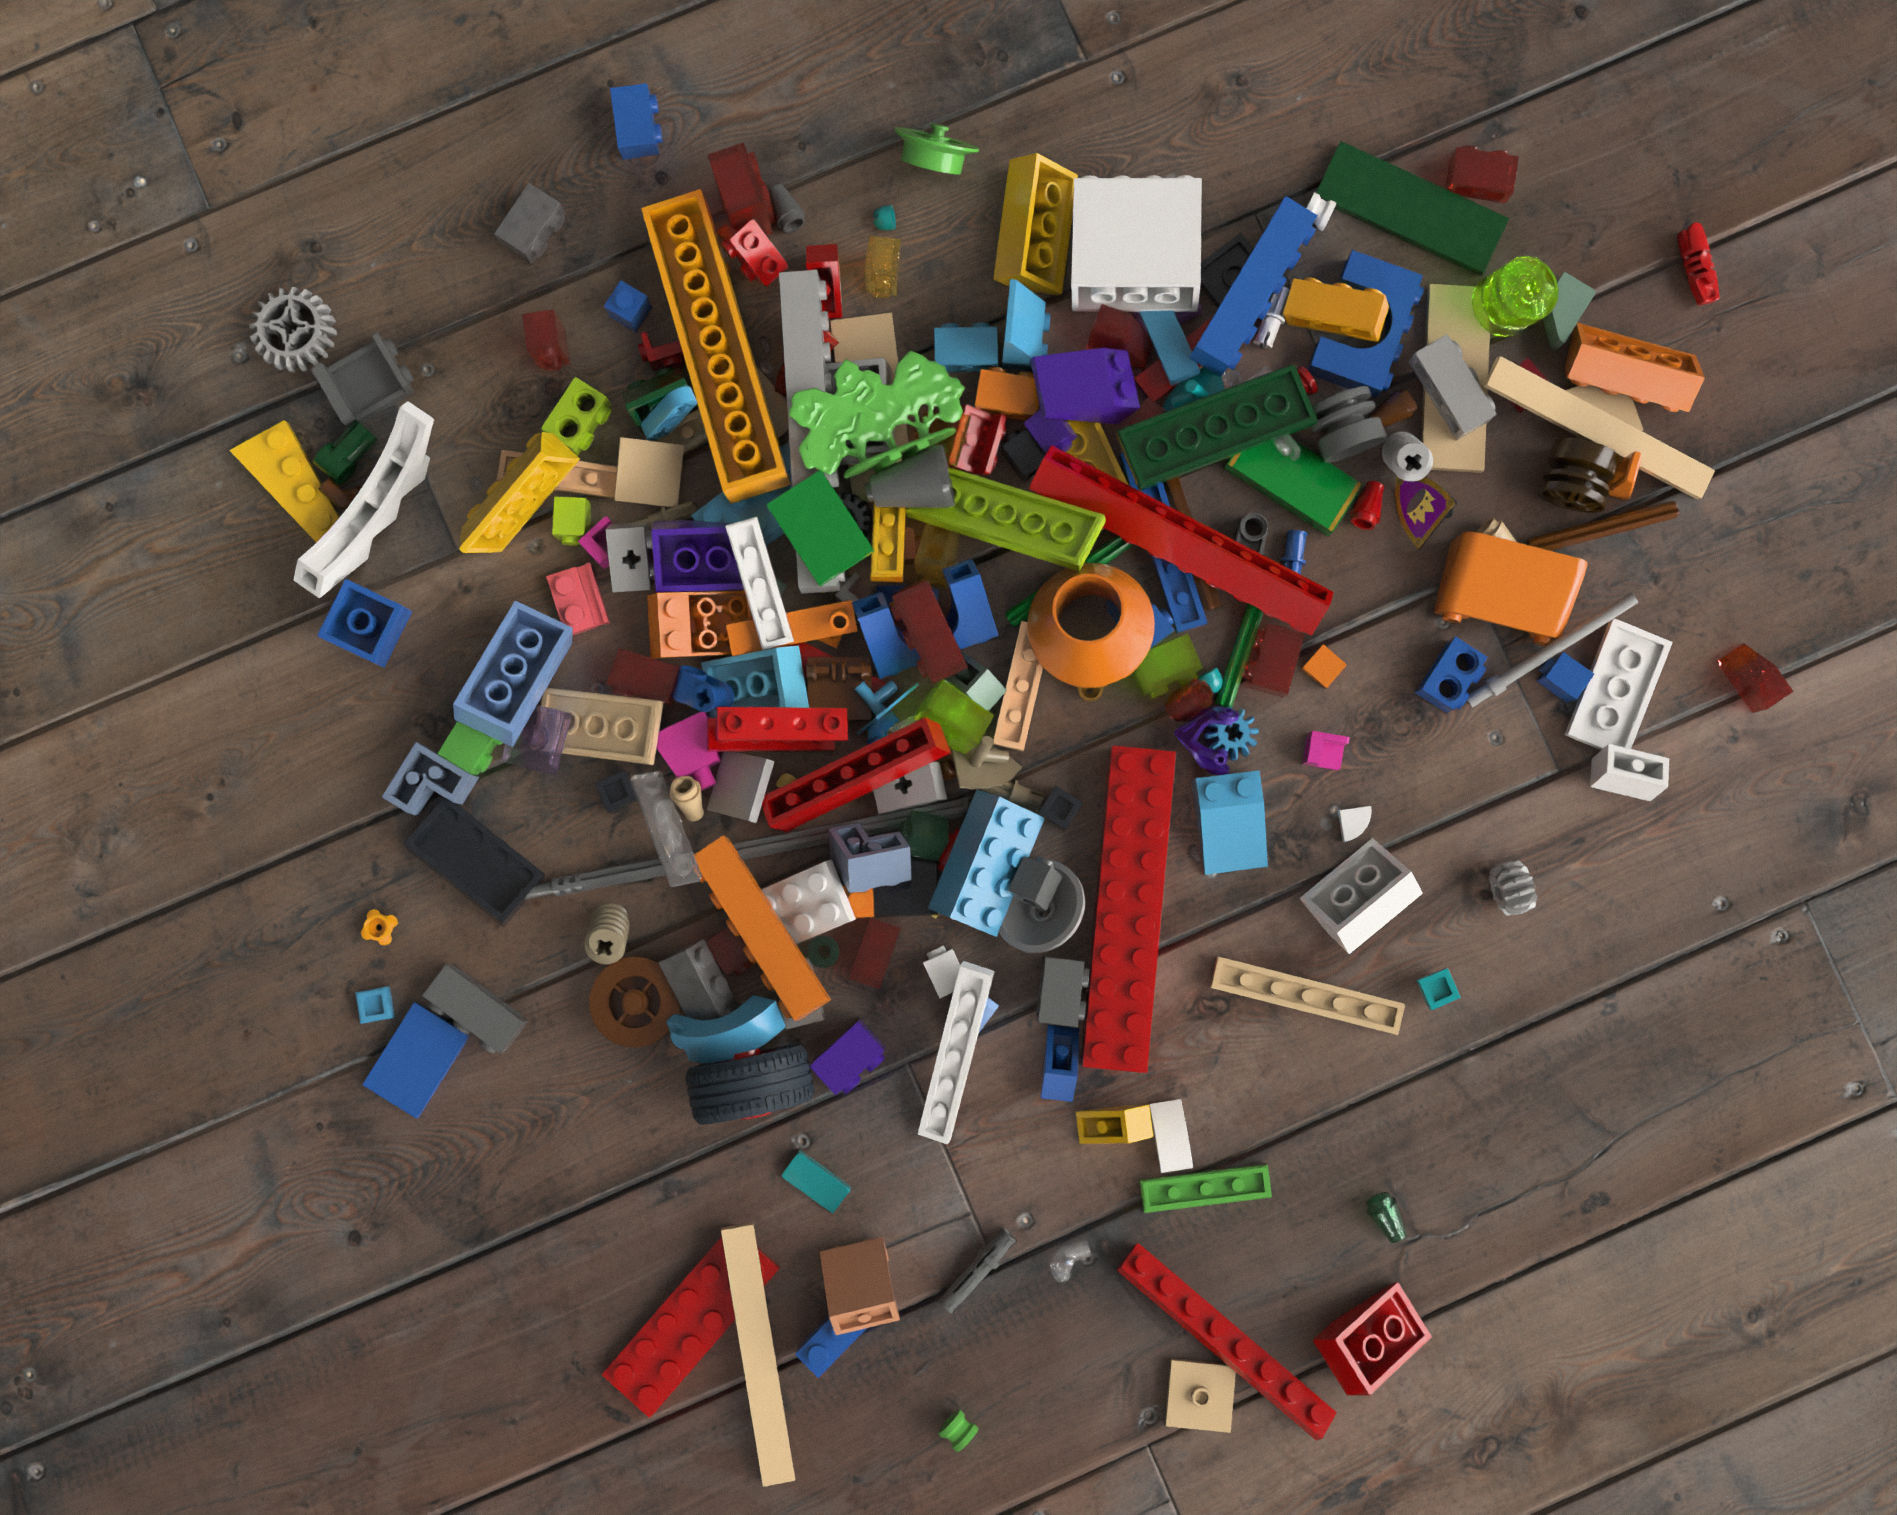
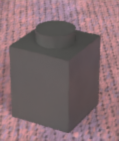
M1024 856L1008 891L1019 901L1047 911L1062 876L1054 869L1055 864L1039 856L1036 860Z

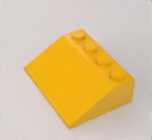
M541 432L532 436L526 444L528 449L521 457H516L509 463L506 468L507 474L502 480L494 482L486 492L488 495L481 504L475 505L468 512V520L461 530L459 550L463 553L502 552L577 464L580 458L554 433Z

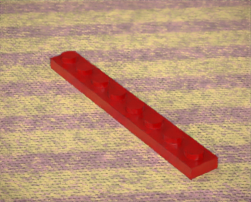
M1139 1243L1133 1245L1116 1270L1316 1441L1322 1439L1337 1412Z

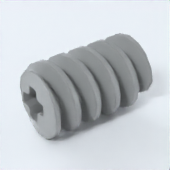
M1397 432L1390 435L1382 446L1383 461L1404 481L1414 482L1421 480L1428 475L1432 468V452L1417 437L1408 432Z

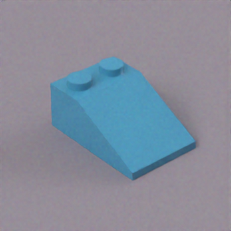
M1010 279L1002 368L1032 371L1030 359L1035 356L1047 355L1048 344L1042 343L1043 332H1049L1051 313H1045V301L1014 279Z
M1260 771L1203 777L1192 780L1204 875L1268 867L1264 799Z

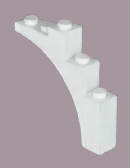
M408 401L399 408L395 425L375 468L359 493L335 524L314 546L297 560L294 575L295 582L320 598L368 559L372 539L396 520L401 498L425 480L430 457L425 455L434 422L432 417Z

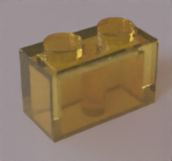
M869 235L864 274L866 291L870 292L874 297L889 298L890 295L897 296L902 263L901 239Z

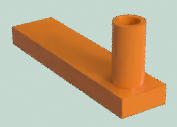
M852 600L786 612L794 641L772 648L858 632ZM753 619L726 624L732 656L762 650Z

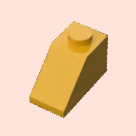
M1123 1105L1076 1111L1079 1144L1132 1143L1153 1137L1149 1105Z

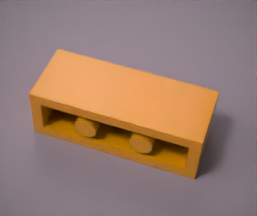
M1305 277L1304 280L1294 278L1283 315L1287 324L1291 326L1378 342L1389 305L1386 295L1377 289L1366 288L1362 291L1352 289L1351 286L1344 283L1329 285L1323 284L1320 280L1311 277Z

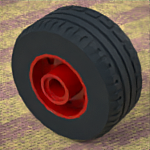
M801 1044L761 1051L758 1048L734 1054L733 1059L704 1063L688 1068L685 1081L688 1086L687 1093L690 1096V1107H693L691 1109L693 1119L699 1125L737 1119L746 1120L765 1116L774 1111L812 1100L815 1089L813 1082H811L813 1078L812 1073L809 1072L811 1068L809 1067V1061H807V1050Z

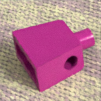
M699 712L659 731L656 747L677 778L693 776V779L699 782L701 791L717 784L710 767L721 762L719 752H707L706 720L710 718L707 712Z

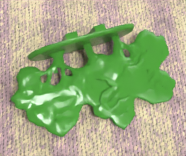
M909 351L897 364L895 378L891 385L882 384L879 374L870 370L861 371L856 364L845 359L834 375L837 387L834 395L823 392L816 387L798 391L793 394L791 399L792 406L789 409V416L799 425L808 427L810 430L798 448L806 468H816L831 475L839 467L842 458L851 455L858 458L860 463L844 472L843 477L850 478L872 469L875 472L881 471L895 464L900 458L904 460L955 434L957 431L955 428H946L932 434L928 430L936 418L952 423L960 420L963 410L959 398L965 387L961 385L959 379L949 377L945 366L940 365L936 361H928L923 355ZM922 404H927L928 418L926 416L922 417L924 422L920 423L918 416L919 408ZM934 406L939 408V413L936 415L933 414ZM907 415H913L915 422H911ZM904 423L917 428L919 439L899 447L896 445L892 436L893 428ZM846 440H851L855 449H849L846 446ZM869 440L887 442L889 451L868 459L865 456L866 442Z

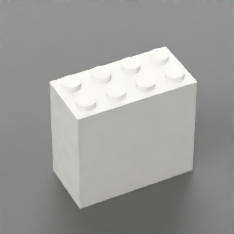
M1091 175L1074 178L1072 311H1198L1201 283L1202 178H1193L1188 175L1177 178H1162L1156 175L1147 176L1146 178H1130L1123 175L1114 178H1098Z

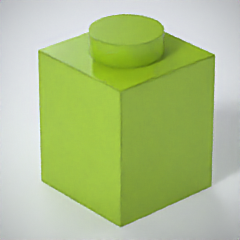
M554 497L552 534L558 540H561L563 545H580L578 541L590 531L591 503L586 498Z

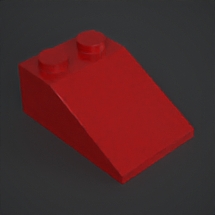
M1393 1282L1334 1320L1313 1339V1342L1346 1395L1370 1396L1432 1336L1399 1283Z

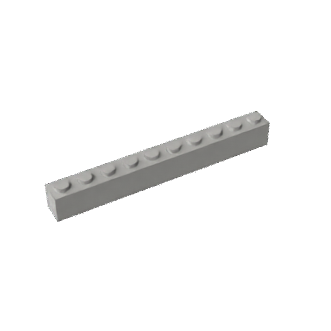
M817 270L779 273L792 488L819 471L816 468H806L798 448L810 430L808 427H802L789 416L792 396L798 391L815 387L823 392L833 393L832 374H826L825 362H831L830 343H824L823 331H829L828 312L822 311L821 300H827L826 281L820 280ZM838 468L831 475L824 473L832 487H839ZM796 552L798 588L802 594L840 591L839 582H845V571L819 587Z

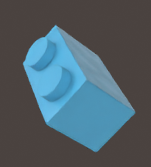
M955 323L942 324L940 328H934L935 361L945 366L947 373L981 372V369L988 370V367H998L997 326L990 327L989 323H974L972 327H959Z

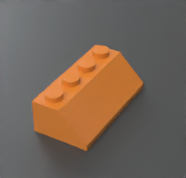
M1578 322L1573 329L1565 363L1567 378L1573 384L1587 387L1588 384L1600 387L1601 391L1610 395L1622 393L1629 395L1632 400L1647 404L1649 401L1658 403L1662 408L1671 412H1678L1679 410L1690 411L1705 379L1696 355Z

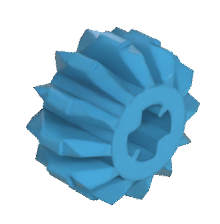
M1242 708L1237 711L1239 718L1232 725L1211 723L1207 727L1214 730V732L1204 734V739L1215 740V743L1211 744L1208 748L1215 750L1217 747H1220L1227 752L1229 751L1231 761L1238 759V751L1244 757L1250 754L1246 745L1250 747L1257 745V741L1250 738L1249 735L1258 734L1259 729H1249L1248 727L1255 719L1251 716L1244 721L1242 718L1245 710ZM1234 727L1236 728L1234 733L1238 735V739L1234 738L1229 741L1227 739L1228 733L1224 732V730Z

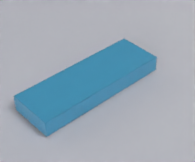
M1174 310L1139 311L1138 313L1170 386L1199 375L1200 369L1197 362L1189 358L1192 351Z

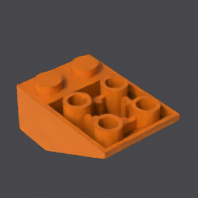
M745 591L669 592L647 595L650 658L732 655L726 624L751 619V611Z

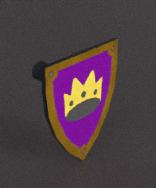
M1396 476L1395 499L1401 525L1417 549H1421L1442 521L1453 515V508L1457 502L1445 488L1428 477L1411 482L1404 481Z

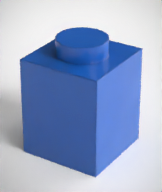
M620 280L604 305L610 318L635 333L653 308L645 294Z
M1562 652L1541 664L1539 671L1542 674L1537 679V682L1566 703L1578 699L1595 674Z

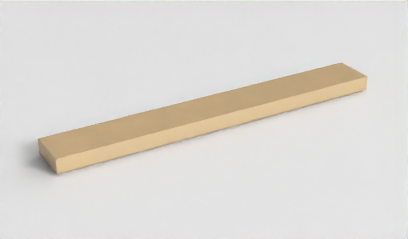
M1501 356L1495 359L1483 384V387L1584 440L1593 441L1613 449L1619 454L1621 460L1635 451L1642 453L1640 470L1695 499H1702L1715 472L1712 468Z
M750 1222L721 1228L762 1484L765 1487L795 1481L754 1223Z

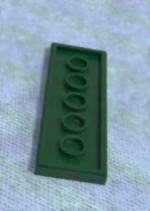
M1340 141L1316 192L1322 200L1337 202L1334 209L1480 276L1484 274L1509 220L1504 215Z
M1291 364L1116 431V436L1138 490L1142 491L1317 424L1318 419L1295 364Z

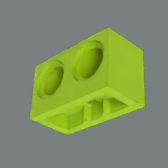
M575 377L541 427V430L547 433H554L578 456L581 450L585 451L591 445L594 439L593 432L599 424L603 425L609 418L612 404L607 396ZM585 400H595V405L591 410L581 411V405ZM570 425L578 426L577 433L574 436H563L566 427Z

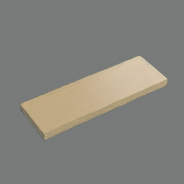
M1429 284L1427 287L1425 347L1448 334L1451 340L1459 344L1464 362L1468 367L1474 369L1479 378L1478 384L1484 394H1488V389L1483 387L1489 371L1492 288ZM1423 387L1421 442L1432 452L1433 465L1431 470L1482 473L1485 467L1486 424L1456 441Z
M892 313L830 320L832 334L839 341V344L834 347L835 363L844 362L845 359L855 361L885 358L891 368L893 383L898 357ZM905 423L895 427V443L898 447L908 443ZM849 464L848 467L850 468L856 464ZM874 469L850 477L852 494H856L860 499L865 500L866 503H874V501H868L865 483L870 482V475L875 473Z

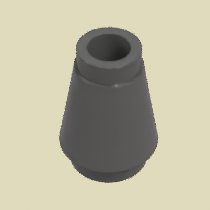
M775 185L769 189L767 195L778 228L783 229L785 233H793L802 228L806 220L804 218L805 211L783 185Z

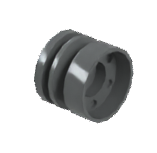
M1362 386L1342 390L1325 397L1312 406L1318 419L1317 424L1311 426L1312 431L1329 432V434L1317 442L1324 462H1335L1354 456L1382 443L1388 438L1381 418L1365 419L1364 417L1376 407L1373 401H1365L1371 396L1369 387Z

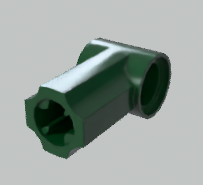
M355 420L334 443H329L318 451L313 463L337 485L343 484L354 474L357 468L356 463L378 439L361 423Z

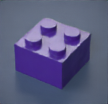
M859 1019L809 1067L835 1096L841 1090L846 1095L860 1082L861 1078L858 1075L865 1068L871 1072L884 1060L885 1056L882 1053L885 1051L886 1046Z

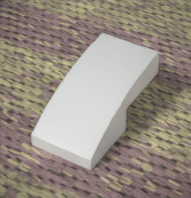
M1181 1099L1149 1104L1161 1173L1193 1168Z

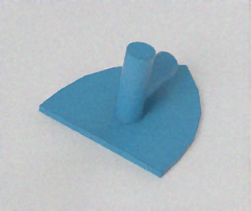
M863 681L854 690L876 717L856 734H861L919 686V684L913 685L886 708L882 703L898 690L895 683L889 681L873 693Z

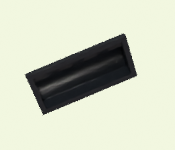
M445 797L403 843L406 850L503 927L526 902L525 898L545 876L541 870L458 804Z

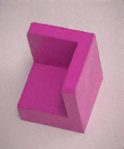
M607 516L578 541L603 569L609 566L606 528L609 524H613Z
M1318 731L1307 733L1302 764L1339 770L1341 768L1344 746L1349 744L1350 737Z

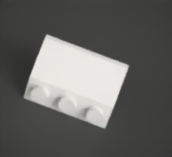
M1372 838L1301 896L1300 899L1326 932L1350 954L1423 893L1412 872Z

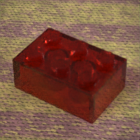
M743 142L707 155L731 227L737 230L751 218L755 220L766 236L773 234L771 223L776 220L765 182L762 181L754 152L747 153Z

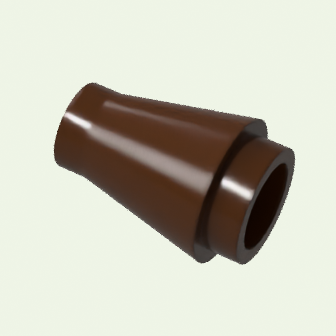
M1404 388L1399 392L1395 390L1368 418H1381L1385 428L1412 417V413L1418 407L1412 396Z

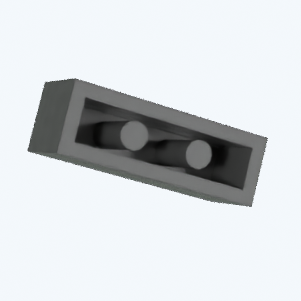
M446 964L422 995L429 1001L427 1006L442 1016L444 1013L455 1020L453 1025L458 1030L467 1035L470 1032L480 1039L479 1045L492 1054L496 1051L498 1053L506 1052L529 1021L454 964Z

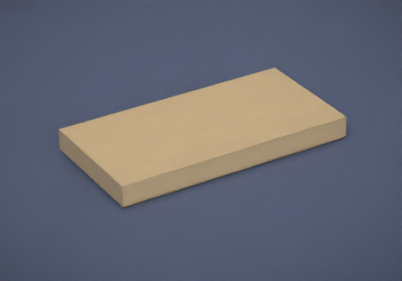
M546 688L541 699L534 750L654 765L663 702L659 700Z

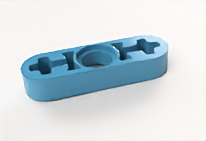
M681 387L668 393L642 422L641 427L647 440L654 441L669 435L696 406L697 400L691 387Z

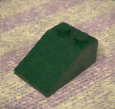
M680 367L662 369L656 374L655 378L646 382L644 380L635 381L627 387L628 390L622 392L626 409L641 434L644 433L641 427L642 422L660 401L671 391L688 386ZM697 404L691 411L698 409Z

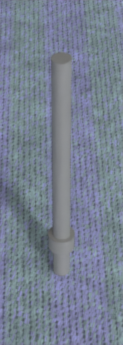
M1632 592L1500 676L1495 674L1485 681L1486 684L1469 694L1468 703L1473 708L1493 694L1498 696L1507 690V685L1638 603V600Z

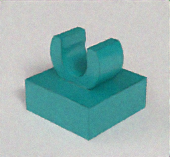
M1443 968L1416 980L1429 1010H1434L1461 998L1448 968Z

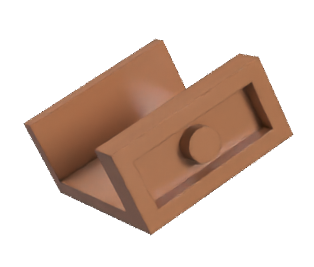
M883 1237L865 1239L862 1242L846 1246H836L820 1252L828 1313L835 1335L900 1320L890 1278L889 1255Z

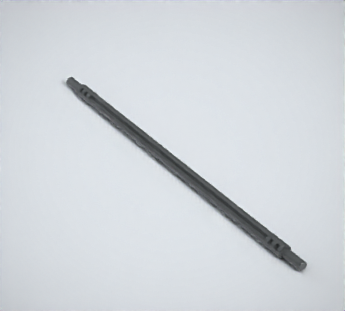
M974 796L732 844L742 860L827 844L829 843L828 828L858 822L867 835H873L965 817ZM702 849L552 878L551 882L537 884L525 900L551 894L558 897L689 871L696 865L691 856Z

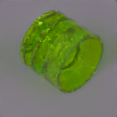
M1530 256L1516 257L1478 282L1472 296L1474 315L1480 325L1491 334L1501 337L1512 336L1540 321L1553 311L1558 301L1559 288L1555 275L1541 260Z

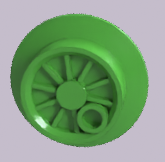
M931 123L930 127H933L932 132L902 127L894 128V132L904 140L901 160L934 171L961 174L965 155L979 152L980 149L973 144L944 136L945 131H948L949 127Z

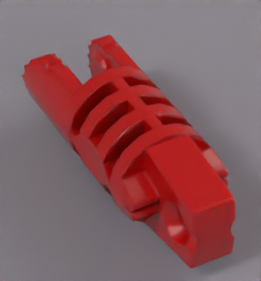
M1699 222L1692 223L1687 230L1679 232L1677 241L1681 258L1684 260L1683 265L1686 268V277H1689L1688 284L1697 305H1706L1720 299L1717 273L1713 270L1715 266L1714 262H1711L1712 255L1709 254L1710 247L1704 233L1705 230Z

